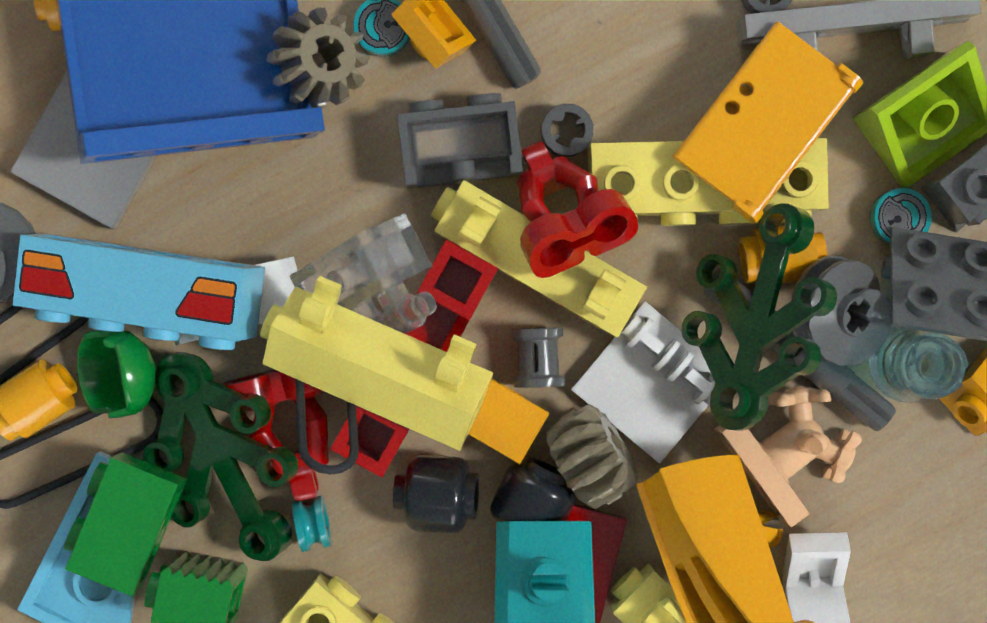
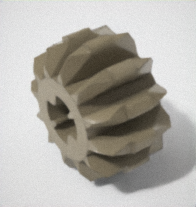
M325 7L313 9L309 12L308 16L300 11L287 18L288 27L278 28L271 37L280 49H275L268 53L266 61L273 65L281 66L282 72L273 78L272 84L282 86L289 82L292 85L289 93V102L296 104L307 97L311 108H324L327 106L328 101L335 105L346 102L349 99L348 89L355 90L361 87L365 81L356 68L368 64L370 56L355 49V45L363 39L364 33L357 31L348 35L345 32L347 15L339 14L330 20ZM317 51H319L324 60L319 66L316 65L312 57Z
M589 404L579 410L574 409L562 416L561 420L550 427V430L547 432V443L550 447L549 454L556 462L557 471L562 474L568 488L575 492L579 501L593 509H597L606 503L610 505L625 496L624 493L635 486L638 471L633 464L634 458L628 452L626 442L622 440L616 427L610 423L606 414L600 412L598 408Z

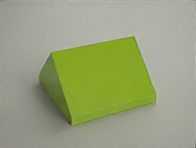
M966 41L946 52L852 117L902 188L910 187L987 133V83L976 46L970 41Z

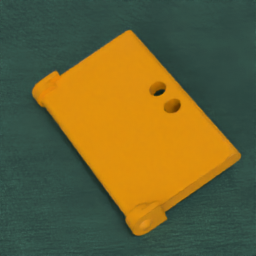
M776 21L681 144L673 158L732 202L731 208L741 214L746 220L756 224L764 214L763 209L852 93H856L862 86L863 81L844 64L841 63L837 66L780 22ZM743 84L749 85V86L751 87V89H752V94H751L750 89H749L747 86H740V85H743Z

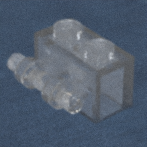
M405 213L354 235L289 276L294 287H299L312 294L319 276L342 285L337 302L338 305L402 333H409L421 327L425 323L427 316L433 314L437 308L436 300L432 294L424 291L413 295L408 293L404 282L432 267ZM378 298L384 312L378 311L372 300Z

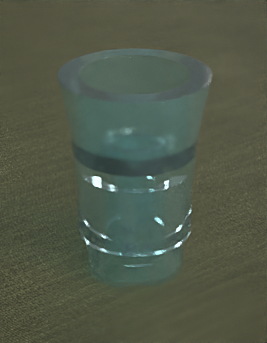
M894 326L891 327L885 343L869 360L870 373L879 390L887 397L904 403H914L925 399H938L952 394L962 386L965 369L969 365L965 352L959 344L948 336ZM926 355L929 360V368L926 373L922 374L921 362Z

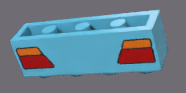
M53 234L20 235L13 306L35 309L34 318L42 321L67 323L70 322L71 315L89 318L88 327L96 330L121 332L124 331L125 324L144 327L143 336L147 338L177 341L179 340L180 333L199 336V346L220 350H234L236 341L257 337L265 267Z

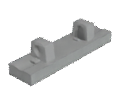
M876 0L745 14L736 23L738 46L758 45L777 21L816 50L817 38L899 30L904 59L927 57L935 51L933 26L965 23L971 17L981 14L980 0Z

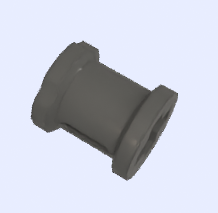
M563 327L511 329L512 338L518 341L519 376L513 378L514 388L565 386V377L559 374L558 339L563 337Z

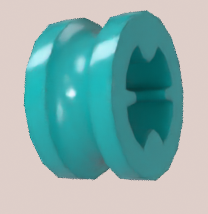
M323 496L314 497L313 503L307 505L303 504L302 501H293L294 525L301 551H310L311 545L315 543L322 544L324 548L331 547V529Z

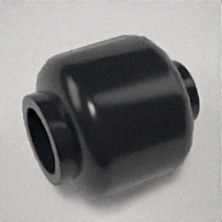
M418 455L408 464L406 475H395L393 508L404 511L406 524L412 530L458 533L464 528L467 519H476L479 503V474L470 472L469 466L463 458Z
M529 457L526 464L516 463L507 468L492 499L490 512L497 522L566 521L575 504V494L571 488H568L566 480L557 471V467L540 459Z

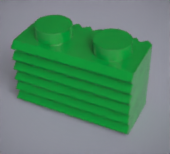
M188 551L180 555L171 564L163 563L159 572L153 571L151 573L146 589L144 607L153 608L151 623H235L240 611L248 568L244 562L236 566L233 560L225 564L222 558L214 562L211 556L203 560L199 553L191 557Z

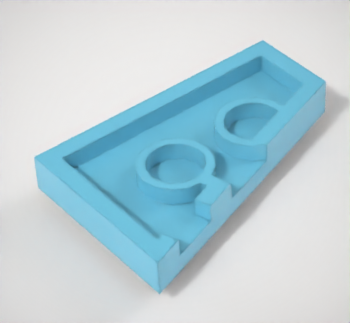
M102 451L96 453L17 609L18 611L42 623H132L135 595L133 597L65 570L71 556V552L64 550L68 533L78 516L86 519L94 497L87 495V488L98 464L101 461L108 464L112 456Z

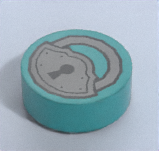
M366 0L356 11L353 29L354 32L364 33L363 39L359 44L368 53L379 57L392 56L400 52L407 45L410 37L391 15L402 4L398 0Z
M897 188L883 193L876 199L870 211V224L874 234L888 245H890L892 227L928 232L932 222V212L928 201L919 192L909 188Z

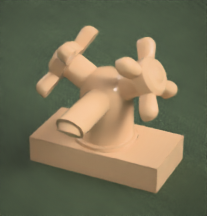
M794 386L791 389H786L784 392H773L768 398L769 405L789 407L790 422L762 442L756 440L749 429L734 431L726 429L721 425L713 429L732 455L739 454L745 474L772 511L778 515L777 518L791 528L810 513L788 484V479L812 460L818 458L828 463L823 469L821 477L834 483H842L846 477L845 471L849 469L854 460L856 447L862 441L859 433L853 430L850 432L845 428L841 429L838 439L835 441L828 438L821 426L813 420L811 403L831 401L830 392L825 389Z

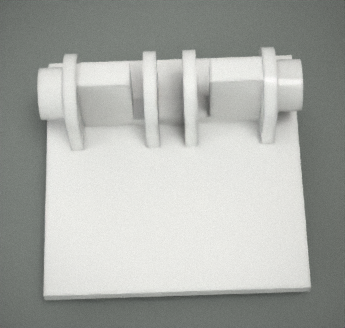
M644 301L628 320L619 337L613 338L571 390L585 402L598 408L600 412L605 413L610 423L658 463H661L707 406H710L711 392L716 383L700 348L688 344L676 326Z

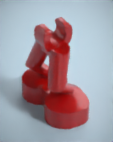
M542 141L521 149L523 159L526 161L528 168L527 171L518 177L517 187L522 213L531 223L525 227L520 237V247L532 272L537 277L547 278L580 264L585 259L584 251L588 250L592 256H598L627 243L636 235L638 231L637 217L621 192L614 189L598 191L597 178L593 174L573 164L565 156L552 159ZM565 187L575 190L578 207L563 215L559 213L552 214L544 204L545 196L554 194Z
M273 369L222 383L221 385L244 395L258 394L267 400L271 408L269 423L248 436L272 448L284 447L271 431L275 406L279 402L290 400L296 404L295 378ZM304 383L308 452L314 460L327 465L329 463L327 415L314 398L325 391ZM249 406L245 407L246 413L254 412ZM298 450L293 452L298 461V471L289 482L294 499L296 501L312 499L317 495L319 482L316 471L305 464ZM272 459L275 471L283 475L281 464L277 460Z

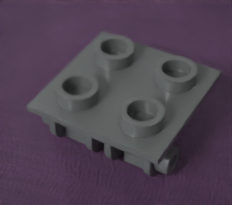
M892 227L890 232L891 256L885 255L881 265V278L890 279L891 326L987 341V242Z

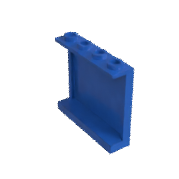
M56 0L80 164L310 139L325 131L322 107L311 108L307 97L296 104L289 102V93L292 85L289 82L282 86L272 84L273 78L281 73L282 69L281 66L273 65L266 61L268 53L275 49H280L271 37L278 28L288 27L287 18L299 11L297 0Z

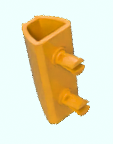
M739 454L701 458L660 468L658 473L644 482L636 484L666 573L686 623H814L810 620L793 621L770 548L776 547L783 537V529L763 526L778 517V515L771 511H757Z

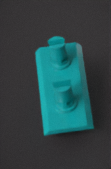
M508 521L496 523L495 623H595L592 526L590 521Z

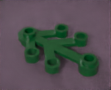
M787 203L771 207L763 214L760 220L759 229L766 246L750 307L736 280L737 268L731 259L717 254H709L700 260L696 269V277L699 284L704 288L714 290L738 340L739 348L735 364L720 339L722 325L717 316L702 311H693L684 318L681 326L683 339L688 344L700 348L716 383L710 396L712 415L719 425L729 430L743 431L753 427L765 416L768 408V396L798 375H810L817 370L822 357L819 346L812 340L797 336L790 337L783 342L779 349V360L759 371L763 352L814 316L821 317L829 314L837 303V291L830 282L815 277H808L797 285L794 300L774 313L789 254H797L806 249L814 235V222L811 215L804 209ZM785 219V228L778 235L779 225ZM720 264L721 274L714 282L712 277L713 270ZM819 287L821 290L820 301L812 307L810 302L811 294ZM702 321H705V333L699 338L698 327ZM803 346L805 349V358L804 361L799 366H797L795 363V354L797 350ZM736 392H738L739 402L737 407L733 409V398Z
M176 352L165 357L157 366L155 373L156 387L158 393L165 401L158 438L145 447L143 461L172 472L181 466L184 459L180 441L187 418L196 434L187 473V481L172 519L178 525L189 528L208 516L210 503L207 497L213 471H215L242 524L239 544L243 553L247 557L258 561L274 559L290 546L292 541L291 526L281 513L274 510L261 509L237 460L257 468L260 479L266 485L279 487L297 474V458L292 451L285 447L272 448L219 425L210 407L230 414L231 423L239 432L251 434L269 423L271 419L269 403L258 394L244 395L214 382L209 365L197 355ZM178 376L182 379L184 388L181 386ZM246 406H249L254 411L256 416L255 422L246 415ZM159 449L165 452L168 464L160 458ZM272 459L277 460L281 464L283 475L275 471ZM185 500L193 506L194 515L187 510ZM257 533L262 536L265 544L261 542Z

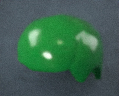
M127 330L121 332L92 331L82 336L77 348L76 368L80 389L87 407L92 413H107L109 418H123L141 412L148 405L155 387L156 365L148 346Z

